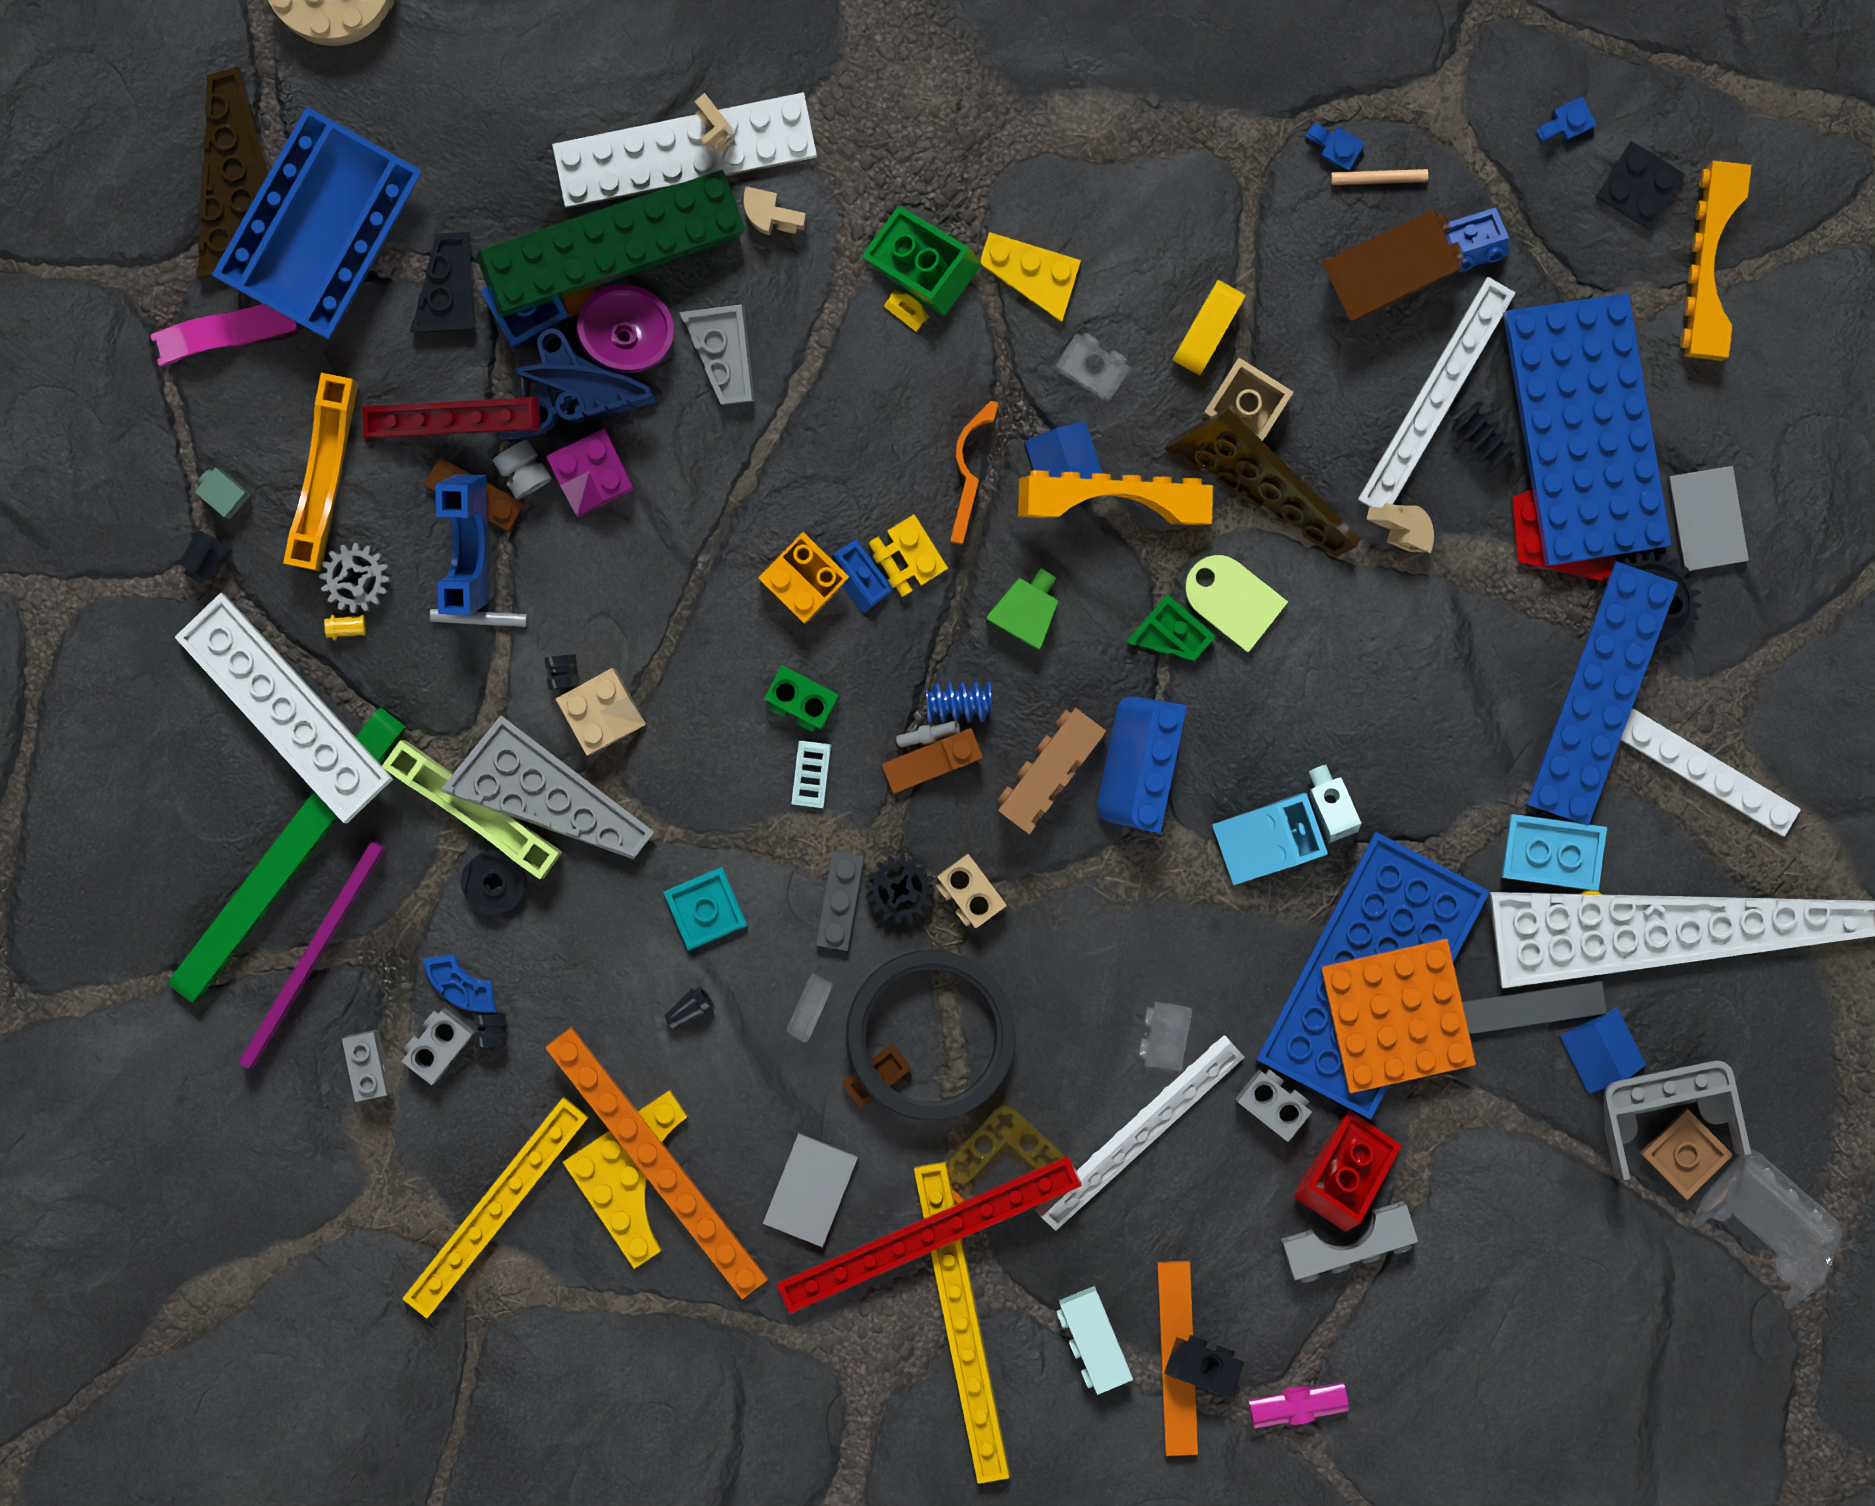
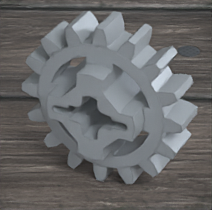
M354 543L350 551L343 544L341 545V554L331 551L329 554L333 561L331 563H322L328 571L319 575V578L327 580V584L321 587V590L332 593L328 598L330 603L339 600L338 609L344 610L347 605H350L351 613H357L358 606L361 605L364 611H370L369 602L372 601L379 605L381 601L377 597L378 594H388L389 591L383 588V583L391 582V578L384 576L383 572L389 569V565L379 564L383 557L382 554L377 553L371 556L372 547L367 545L362 552L360 544ZM355 557H363L372 565L362 567L358 564ZM342 563V571L340 575L335 578V572L338 566ZM353 570L356 573L365 574L358 579L359 585L350 582L346 583V581H349V578L353 577ZM376 578L374 588L369 593L367 588L371 580ZM345 589L352 591L356 600L344 597L339 591Z

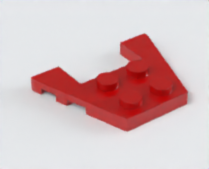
M1531 489L1511 498L1517 562L1606 583L1602 577H1610L1611 566L1615 563V556L1545 566L1533 490Z

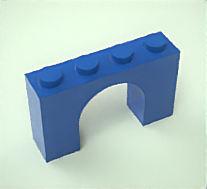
M454 474L435 484L436 517H450L453 534L450 570L445 578L437 582L438 614L471 615L489 603L486 475Z

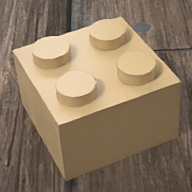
M1238 358L1202 416L1208 419L1229 408L1263 441L1292 396L1293 391L1241 358Z

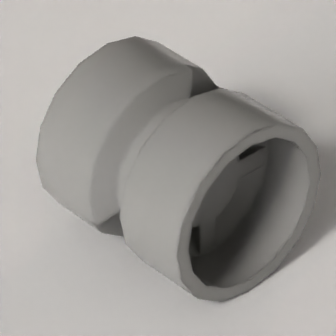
M528 439L513 445L493 459L501 475L509 477L507 485L515 499L531 494L552 479L543 463L535 461L538 454Z

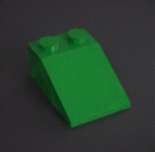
M901 206L896 208L861 256L865 261L918 300L944 316L982 266V263L969 247Z

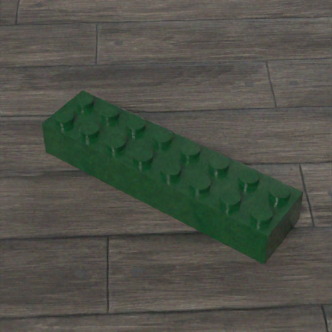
M722 169L480 249L476 258L500 319L736 240L742 236L746 229Z

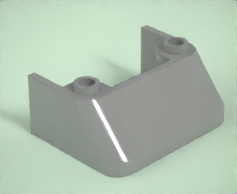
M1710 1061L1618 1080L1609 1084L1604 1092V1129L1615 1178L1621 1180L1630 1179L1623 1144L1633 1140L1637 1134L1638 1126L1635 1114L1697 1102L1700 1116L1706 1122L1711 1124L1728 1122L1735 1154H1751L1735 1077L1731 1067L1722 1061Z

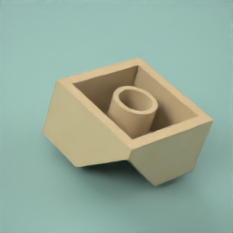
M615 668L603 672L556 698L586 755H592L646 725Z

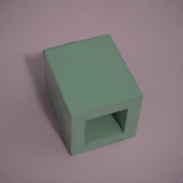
M216 467L213 471L207 470L197 481L199 487L195 491L204 501L228 519L233 517L251 495L224 471Z

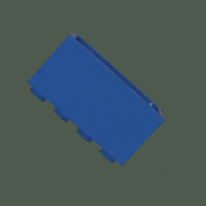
M1135 696L1127 697L1119 703L1097 802V811L1102 819L1110 823L1161 833L1187 706Z

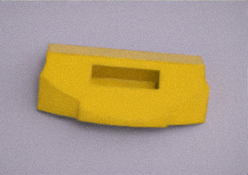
M894 290L884 304L886 309L914 331H917L929 318L923 308L924 306L908 293Z

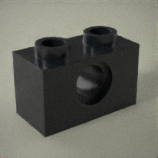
M1189 1335L1188 1341L1176 1337L1164 1374L1232 1399L1244 1365V1361L1234 1358L1236 1351L1217 1345L1215 1351L1206 1348L1208 1341ZM1208 1357L1209 1366L1202 1372V1362Z

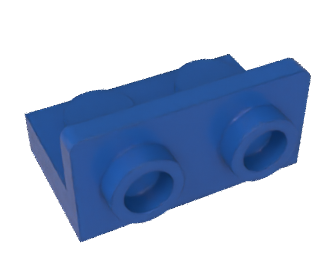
M1496 207L1449 222L1452 230L1448 231L1452 243H1459L1466 257L1462 261L1464 268L1458 272L1468 271L1472 267L1486 262H1497L1509 255V236Z

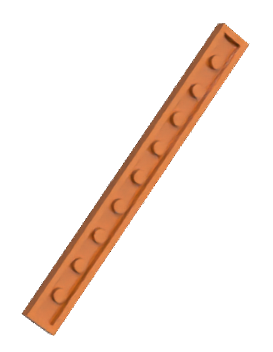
M571 1026L546 1045V1050L741 1299L765 1283L768 1277Z

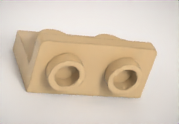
M704 93L695 100V103L700 108L695 113L709 130L700 140L710 153L715 149L717 152H720L733 141L731 136L735 134V131Z

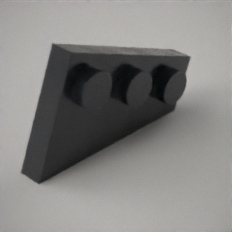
M438 233L435 236L426 269L427 274L422 292L419 295L418 307L414 321H412L410 333L475 330L470 233Z

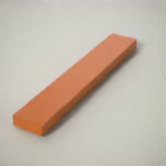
M1190 1261L1157 1262L1166 1456L1198 1455L1195 1385L1164 1374L1176 1337L1188 1341L1189 1335L1193 1336Z

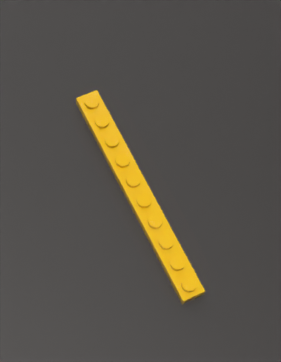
M947 1161L914 1168L924 1218L955 1205ZM959 1239L932 1251L931 1256L978 1484L1008 1479L1010 1471L963 1239Z

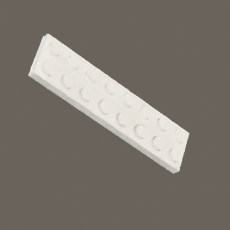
M804 92L720 109L719 112L735 131V134L731 136L733 139L731 144L720 152H717L715 149L710 153L700 139L709 130L697 115L552 144L565 208L568 209L661 190L722 169L725 176L816 158L817 154Z
M220 593L175 636L178 642L343 823L347 824L393 780L389 773L225 594Z

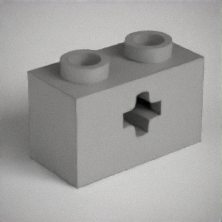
M380 1030L363 1032L342 1038L355 1102L386 1096L393 1092Z

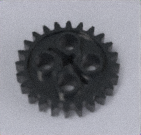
M1648 551L1645 560H1643L1639 553H1634L1633 563L1625 557L1622 558V563L1678 583L1674 593L1678 600V606L1673 612L1667 613L1654 647L1655 652L1658 655H1662L1663 645H1666V647L1673 651L1675 650L1673 640L1677 639L1683 643L1686 641L1682 634L1684 630L1694 632V629L1688 623L1690 620L1700 619V617L1692 612L1693 609L1702 607V604L1693 601V597L1701 594V591L1690 588L1697 581L1696 578H1684L1689 570L1687 567L1684 566L1676 570L1679 560L1673 558L1666 564V554L1661 553L1655 561L1653 552ZM1609 576L1602 577L1606 583L1608 582ZM1597 588V591L1602 594L1604 593L1605 588ZM1601 599L1596 600L1595 604L1599 605Z

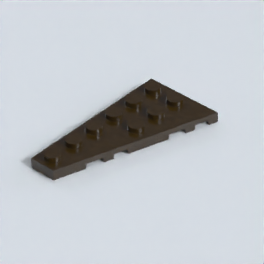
M1229 408L1171 439L1165 447V450L1173 455L1178 451L1191 460L1189 465L1198 471L1203 467L1217 476V483L1260 509L1263 505L1277 514L1275 519L1285 525L1287 522H1290L1302 530L1303 537L1335 557L1357 547L1361 540L1350 526L1315 494Z

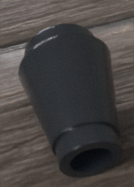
M698 987L695 990L691 988L664 1016L670 1027L676 1030L679 1027L708 1016L709 1011L714 1008V1004L702 987Z

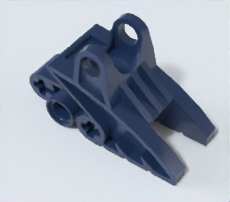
M554 328L547 329L539 335L537 340L542 364L516 368V373L520 375L521 398L529 397L530 382L536 384L539 410H547L548 418L544 423L540 424V430L515 431L513 434L510 432H497V434L507 441L516 442L554 432L558 428L559 419L561 418L571 425H582L589 423V419L596 421L611 416V413L616 415L633 410L632 406L641 408L657 403L655 394L648 386L629 377L606 371L578 357L570 341L561 331ZM554 340H561V348L556 352L550 353L548 349L550 343ZM550 389L561 393L557 397L555 404ZM577 402L578 406L575 407V413L568 415L569 412L567 410L571 409L570 403Z

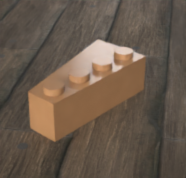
M1074 708L1072 712L1066 709L1055 723L1059 729L1052 738L1048 735L1044 737L1035 749L1040 753L1035 761L1030 763L1027 760L1016 774L1020 779L1013 789L1007 786L997 799V802L1001 804L997 810L1028 834L1032 832L1036 826L1035 823L1047 812L1056 799L1057 794L1067 785L1075 774L1076 769L1082 765L1106 732L1105 729L1077 708Z

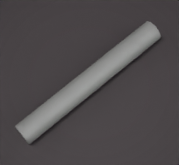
M431 609L430 622L527 627V614L475 611L471 615L438 614V609Z

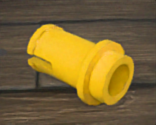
M331 615V618L324 621L326 638H332L333 641H336L337 637L366 635L364 615L335 618V615Z

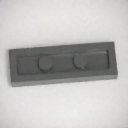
M832 851L816 946L848 951L864 861L863 855Z

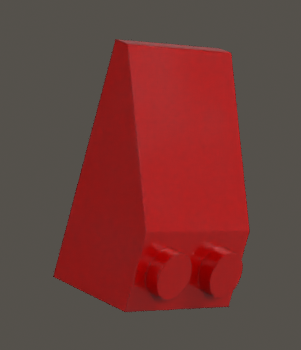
M1348 1110L1307 1169L1293 1197L1346 1232L1360 1224L1402 1145L1351 1110Z

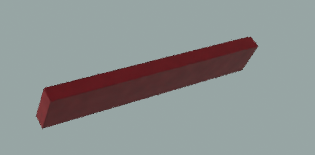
M539 397L362 406L363 439L540 430Z

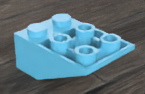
M1300 793L1212 824L1233 885L1293 867L1328 854L1307 793Z

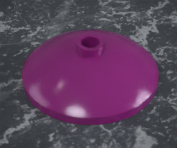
M612 285L598 290L584 302L578 315L577 335L585 353L598 365L615 372L636 373L655 366L666 356L673 341L674 324L666 305L653 293L633 285ZM625 337L628 339V341L623 342L620 341L618 338Z

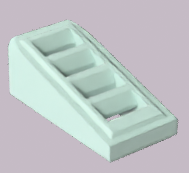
M799 741L792 804L824 808L831 744ZM805 751L823 753V759L804 758ZM803 764L822 766L821 773L803 770ZM801 778L820 779V785L801 783ZM800 789L819 792L818 798L799 796Z

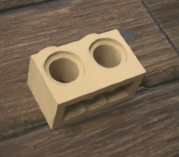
M968 853L937 876L941 881L936 885L947 901L953 897L960 907L955 912L966 927L971 923L975 928L979 927L1007 906ZM964 871L968 874L969 883L965 888L957 889L952 886L950 878L954 872ZM981 896L988 901V909L983 914H974L970 910V902L973 898Z

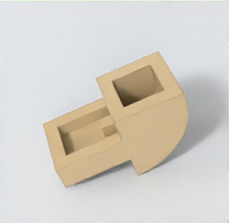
M745 187L744 208L749 221L758 231L770 236L773 224H778L777 229L780 231L794 234L797 229H805L806 213L777 207L779 199L777 193Z
M1385 503L1383 507L1369 508L1366 520L1390 530L1387 539L1388 543L1409 552L1431 553L1434 542V529L1430 517L1421 507Z

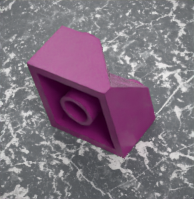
M602 429L546 456L577 517L635 490L606 429Z

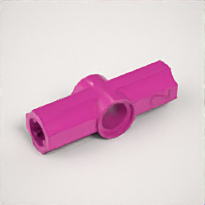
M1343 1382L1314 1388L1297 1386L1283 1390L1282 1394L1248 1400L1254 1429L1282 1423L1289 1425L1304 1424L1314 1421L1319 1416L1349 1411L1347 1393Z

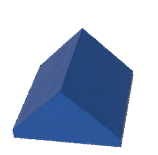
M1085 421L1059 427L1024 441L1033 470L1050 471L1049 477H1061V472H1079L1082 479H1091L1092 474H1103Z
M1618 1007L1607 1011V1014H1601L1559 1035L1588 1093L1607 1088L1614 1081L1628 1079L1646 1065Z

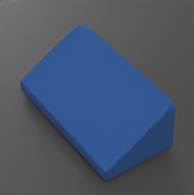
M856 539L830 557L849 576L842 587L862 613L894 591Z

